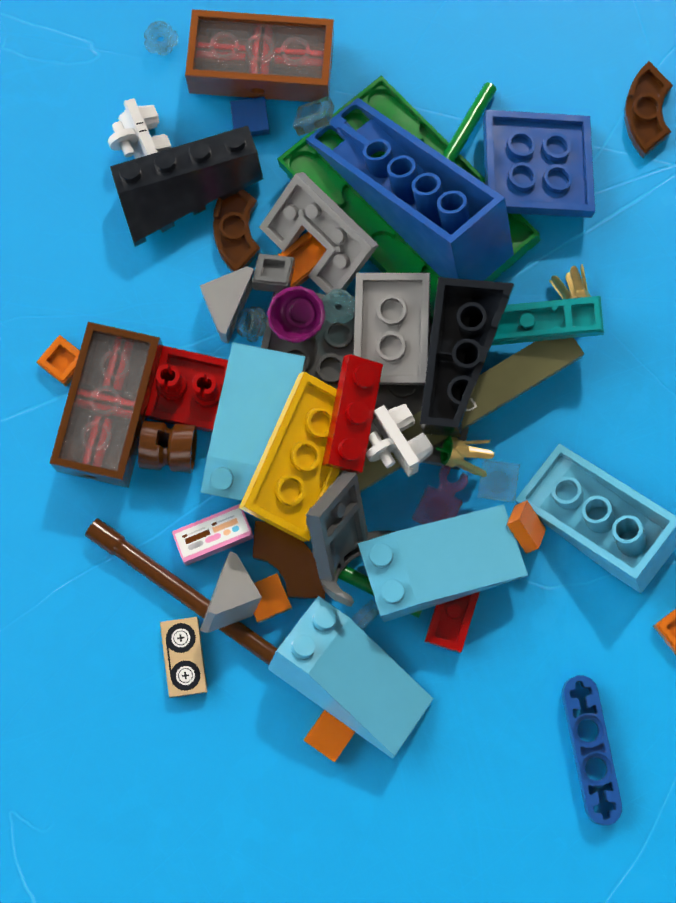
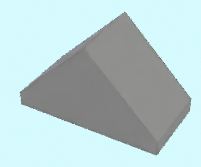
M248 266L200 285L203 298L221 341L227 344L232 337L253 288L254 269Z
M230 551L200 631L209 633L254 615L262 596L236 553Z

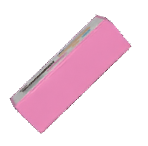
M240 504L172 531L185 566L254 538L244 511L239 509Z

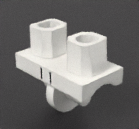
M135 98L125 100V111L119 115V121L112 124L115 133L108 138L110 149L114 151L122 150L125 157L134 155L135 159L172 148L167 135L150 136L148 130L157 128L159 123L155 106H138Z
M406 404L394 407L388 411L384 405L374 410L376 418L373 420V423L380 434H382L384 440L380 438L377 431L370 433L369 441L373 447L366 452V456L370 462L381 459L386 468H389L396 463L391 455V452H393L406 475L410 477L418 472L419 464L433 453V446L424 433L409 441L401 433L415 424V419Z

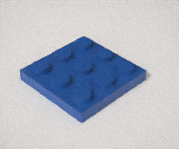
M485 110L483 115L485 184L505 197L507 213L592 218L595 213L590 116Z

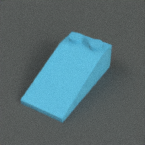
M235 342L232 343L207 454L201 493L242 501L299 373H302L304 370L306 356Z
M560 443L515 499L518 504L528 500L541 522L640 594L676 549V516Z
M504 504L392 532L358 543L382 620L387 622L527 577L528 573L516 538L507 526L509 518Z
M320 596L315 599L276 650L268 667V670L392 759L433 700L354 621Z

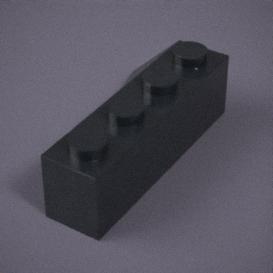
M248 125L110 166L135 247L146 242L145 237L160 229L163 233L174 227V221L192 212L195 216L206 210L205 206L215 199L221 198L225 200L263 179L257 149Z
M438 277L420 425L424 434L461 437L465 411L514 288V283Z

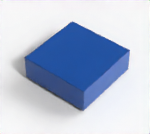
M265 97L230 101L234 129L248 125L252 136L270 134Z

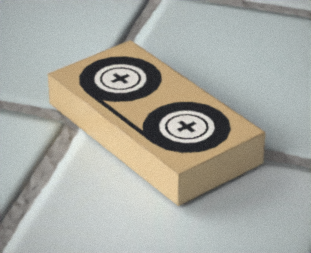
M198 617L160 622L169 697L207 693Z

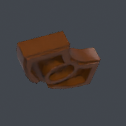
M650 61L641 68L634 78L627 94L624 110L629 138L642 158L666 140L671 133L664 122L662 105L664 98L671 91L673 85Z
M244 189L225 200L218 198L213 215V231L216 246L223 262L231 272L249 266L261 253V249L253 240L249 229L251 215L256 209L258 202Z
M255 520L253 559L267 562L280 572L286 583L288 598L316 599L320 596L325 600V591L319 579L316 560L308 546L303 541L264 521Z

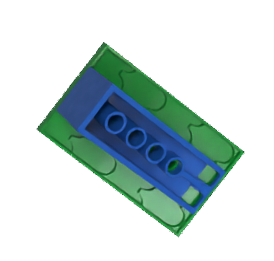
M380 76L277 158L280 168L287 174L290 180H292L296 173L304 172L379 245L368 259L382 273H430V322L433 324L438 277L493 282L502 272H505L525 255L528 250L540 242V234L521 214L507 213L505 197L487 186L485 178L460 153L455 162L443 156L442 154L449 142Z

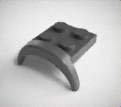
M343 471L315 505L309 509L306 514V525L309 528L313 546V557L316 560L322 588L335 601L351 607L354 604L353 598L337 585L340 573L347 564L361 555L358 543L396 531H367L357 473Z

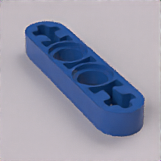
M577 675L564 683L562 700L584 808L592 822L599 825H611L621 816L622 802L599 692L591 678ZM575 682H580L582 688L589 689L590 695L584 697L585 709L593 706L595 714L585 713L574 718L573 710H581L578 698H571L570 691L576 689ZM583 720L593 721L598 728L597 737L591 742H585L578 736L577 727ZM591 758L601 759L606 766L605 775L599 780L590 779L585 772V765ZM609 783L610 791H602L604 800L612 802L613 809L607 812L608 818L603 819L601 813L594 812V806L598 805L600 801L598 792L595 791L590 794L588 786H603Z

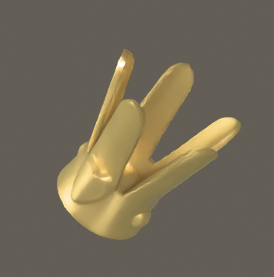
M581 264L580 268L581 276L576 266H572L570 273L566 274L565 278L569 290L558 276L554 275L551 277L552 280H549L562 299L592 297L588 292L583 264Z
M448 436L442 448L436 447L437 451H441L440 460L442 465L457 466L481 477H487L486 471L464 460V457L491 459L495 455L491 450L467 445L489 443L490 440L461 441L456 437Z

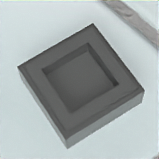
M259 253L252 279L253 290L279 293L283 289L289 288L295 268L294 257Z

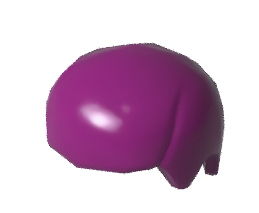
M302 286L289 287L277 293L272 298L267 311L269 327L278 338L292 343H300L315 336L322 329L326 316L323 301L314 290Z

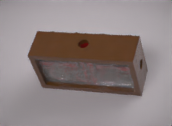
M92 322L87 323L50 459L51 466L57 472L129 488L139 450L141 427L147 419L145 413L163 348L160 337Z

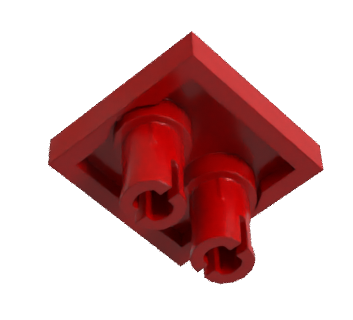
M163 346L145 416L149 419L171 424L196 425L198 430L212 433L228 360Z

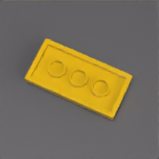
M305 371L299 373L239 506V509L303 542L310 541L311 538L309 528L306 525V514L327 491L328 487L334 483L340 471L339 469L322 465L337 389Z

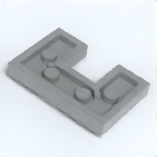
M304 172L294 175L259 226L283 252L297 241L304 229L314 236L327 250L308 276L327 295L341 297L356 277V273H359L379 246Z

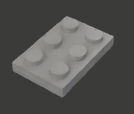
M356 273L354 355L383 364L379 385H425L429 355L430 273Z

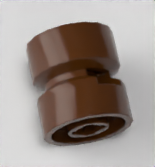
M144 421L141 427L138 450L140 469L161 470L164 465H168L173 472L192 473L197 450V426L175 424L170 429L166 426L165 422Z

